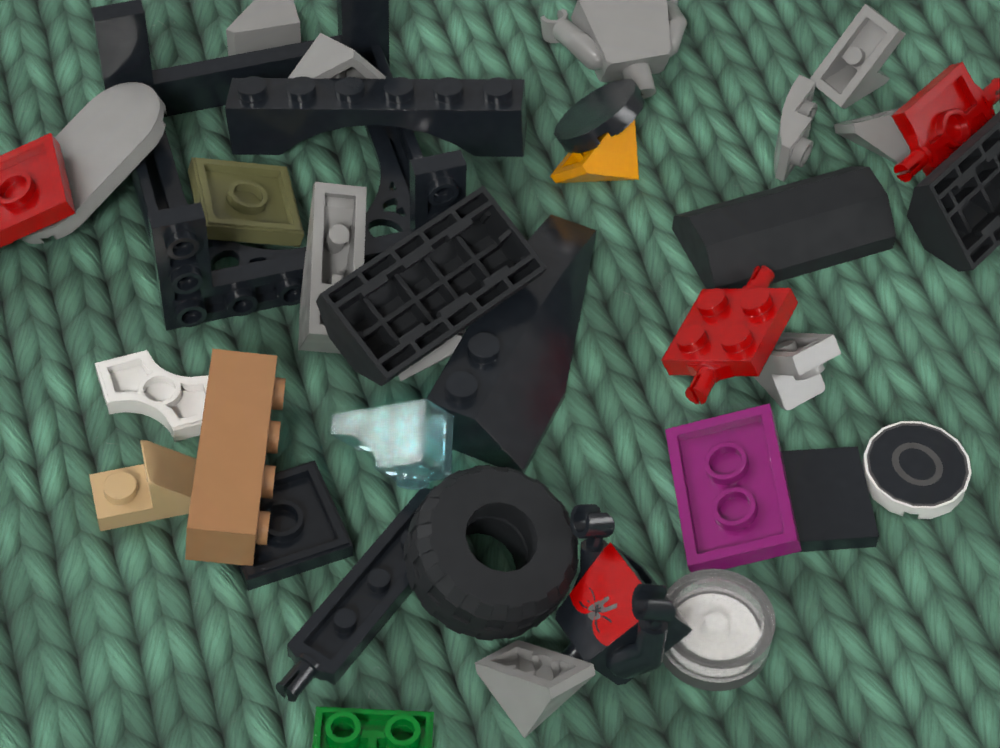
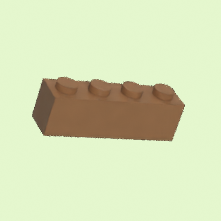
M212 349L187 522L185 560L253 566L256 544L267 545L270 512L260 511L261 498L272 499L276 466L265 465L267 453H278L281 421H272L271 413L272 410H283L286 378L276 377V355Z

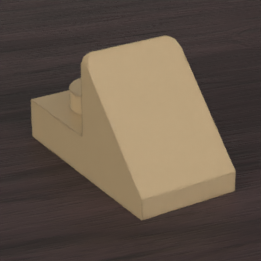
M141 440L144 464L89 474L100 531L189 514L196 458L147 440Z

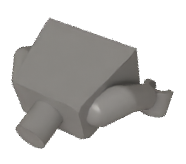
M577 0L571 16L572 22L568 20V13L565 9L558 10L557 20H549L545 15L540 17L543 40L549 43H561L586 68L594 70L598 80L601 82L632 79L641 90L643 99L651 97L656 93L652 74L664 71L669 58L678 52L687 26V20L678 7L679 0Z

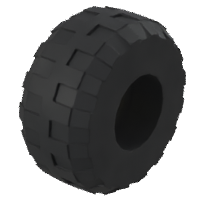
M478 465L470 469L458 470L448 475L438 486H434L421 502L407 530L408 535L404 544L403 560H405L406 577L410 587L417 595L422 607L431 616H434L446 625V628L458 634L462 633L479 640L489 641L502 638L511 639L523 635L529 629L537 627L555 611L569 591L570 584L577 573L579 542L571 530L568 511L563 503L549 491L547 486L539 480L521 473L522 471L509 467ZM479 533L492 536L502 542L512 554L516 570L508 572L493 570L479 562L469 549L466 535Z

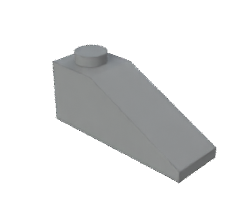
M315 182L313 185L300 297L298 350L341 354L328 337L316 300L320 293L364 265L367 187Z

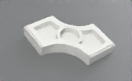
M147 350L95 363L97 377L109 415L127 412L149 416L164 425L171 433L175 442L200 436L209 375L185 377L170 373L157 365Z

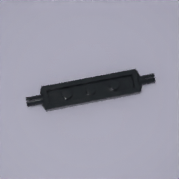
M421 487L287 644L288 657L295 664L283 679L276 684V690L282 697L285 698L287 695L288 701L295 702L313 678L328 681L335 685L412 593L406 577L405 560H403L404 544L408 535L407 530L417 508L432 489Z

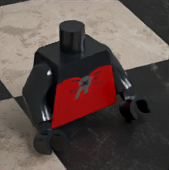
M580 504L572 509L570 526L575 537L587 539L581 542L580 573L574 588L556 611L555 619L571 641L561 654L594 664L596 671L615 684L622 685L629 682L635 676L658 669L663 661L664 653L685 638L692 629L666 596V587L658 585L640 563L610 542L608 544L603 540V538L610 537L614 532L615 522L608 513H600V508L596 504Z

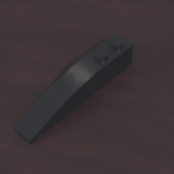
M550 215L527 242L548 268L540 277L469 325L425 400L426 440L494 466L509 467L522 471L521 473L523 474L525 473L565 398L597 230Z

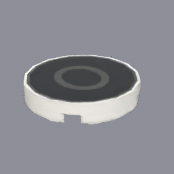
M900 421L881 428L870 438L862 459L867 488L871 497L889 512L903 516L904 512L919 514L917 519H933L950 513L963 500L972 474L969 456L960 442L944 429L922 421Z

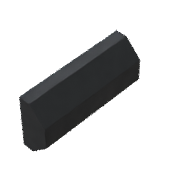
M1000 111L914 187L907 217L923 248L958 272L974 270L1000 245Z
M850 166L674 216L672 225L673 232L706 289L742 288L749 281L756 266L761 268L762 265L773 271L775 277L770 283L773 284L893 249L896 239L888 194L871 168L862 166Z
M483 185L320 293L316 303L328 337L353 370L376 384L383 386L540 277L548 267Z

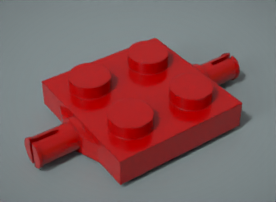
M963 62L949 65L891 115L911 150L907 157L895 165L894 172H901L897 177L903 182H909L921 169L927 177L994 117L993 105L1000 100V78H994L984 89H981L974 83Z
M763 265L761 268L756 266L749 281L742 288L701 290L661 360L669 375H691L694 377L685 391L686 397L691 402L699 404L700 401L701 404H704L714 384L720 380L734 376L759 377L798 304L791 288H768L775 277L770 268Z

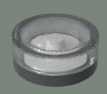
M723 569L694 571L674 582L667 590L666 596L691 627L692 631L664 653L662 662L667 669L684 683L707 691L732 690L753 680L767 662L775 632V613L769 598L763 590L745 576Z

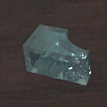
M420 399L332 414L331 435L359 451H372L376 459L375 469L395 480L397 486L412 490L424 489L429 487L430 481L443 480L451 474L454 416L431 401Z

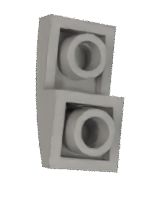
M800 74L786 97L774 152L775 178L783 182L795 166L800 168L804 166L810 156L814 143L808 137L811 123L818 107L816 103L812 102L816 81Z

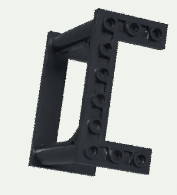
M141 0L91 8L103 90L128 82L146 84L164 102L167 111L164 117L226 105L232 78H246L250 76L288 78L315 41H305L152 70L145 12ZM337 0L338 35L330 38L355 50L386 76V79H392L389 61V0ZM365 126L378 161L381 178L378 193L366 212L364 264L466 197L467 164L461 150L423 157L413 130L392 126ZM164 130L159 143L131 172V177L154 257L161 312L166 331L181 327H194L201 323L233 316H245L252 312L275 307L299 304L306 247L283 250L261 249L238 244L233 241L208 239L206 219L201 202L188 205L166 131ZM391 205H397L396 213L384 211V209ZM380 225L392 227L399 232L374 237L369 230ZM224 257H234L239 261L238 266L211 271L212 265Z

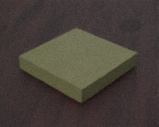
M191 158L188 168L194 203L201 202L206 219L208 239L300 247L304 231L286 166Z

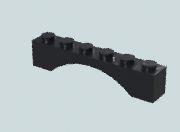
M250 76L246 78H232L225 105L233 155H281L297 143L323 132L344 127L380 125L403 127L428 133L457 145L473 156L524 157L527 128L524 79H505L500 77L492 79H457L453 77L441 79H408L405 77H395L392 79H359L357 77L312 79L303 76L295 78H261Z

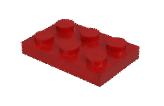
M52 133L46 134L0 156V248L76 214L61 147Z

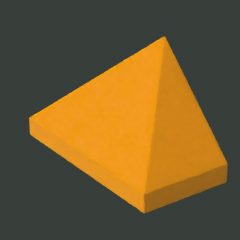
M635 120L617 136L615 134L611 137L606 132L597 139L600 144L592 150L579 154L567 153L550 177L555 183L639 180Z

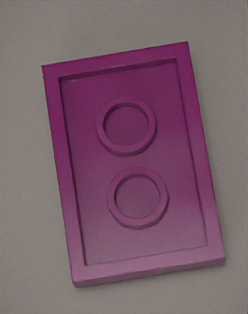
M770 403L665 429L687 566L692 577L802 551L775 417Z

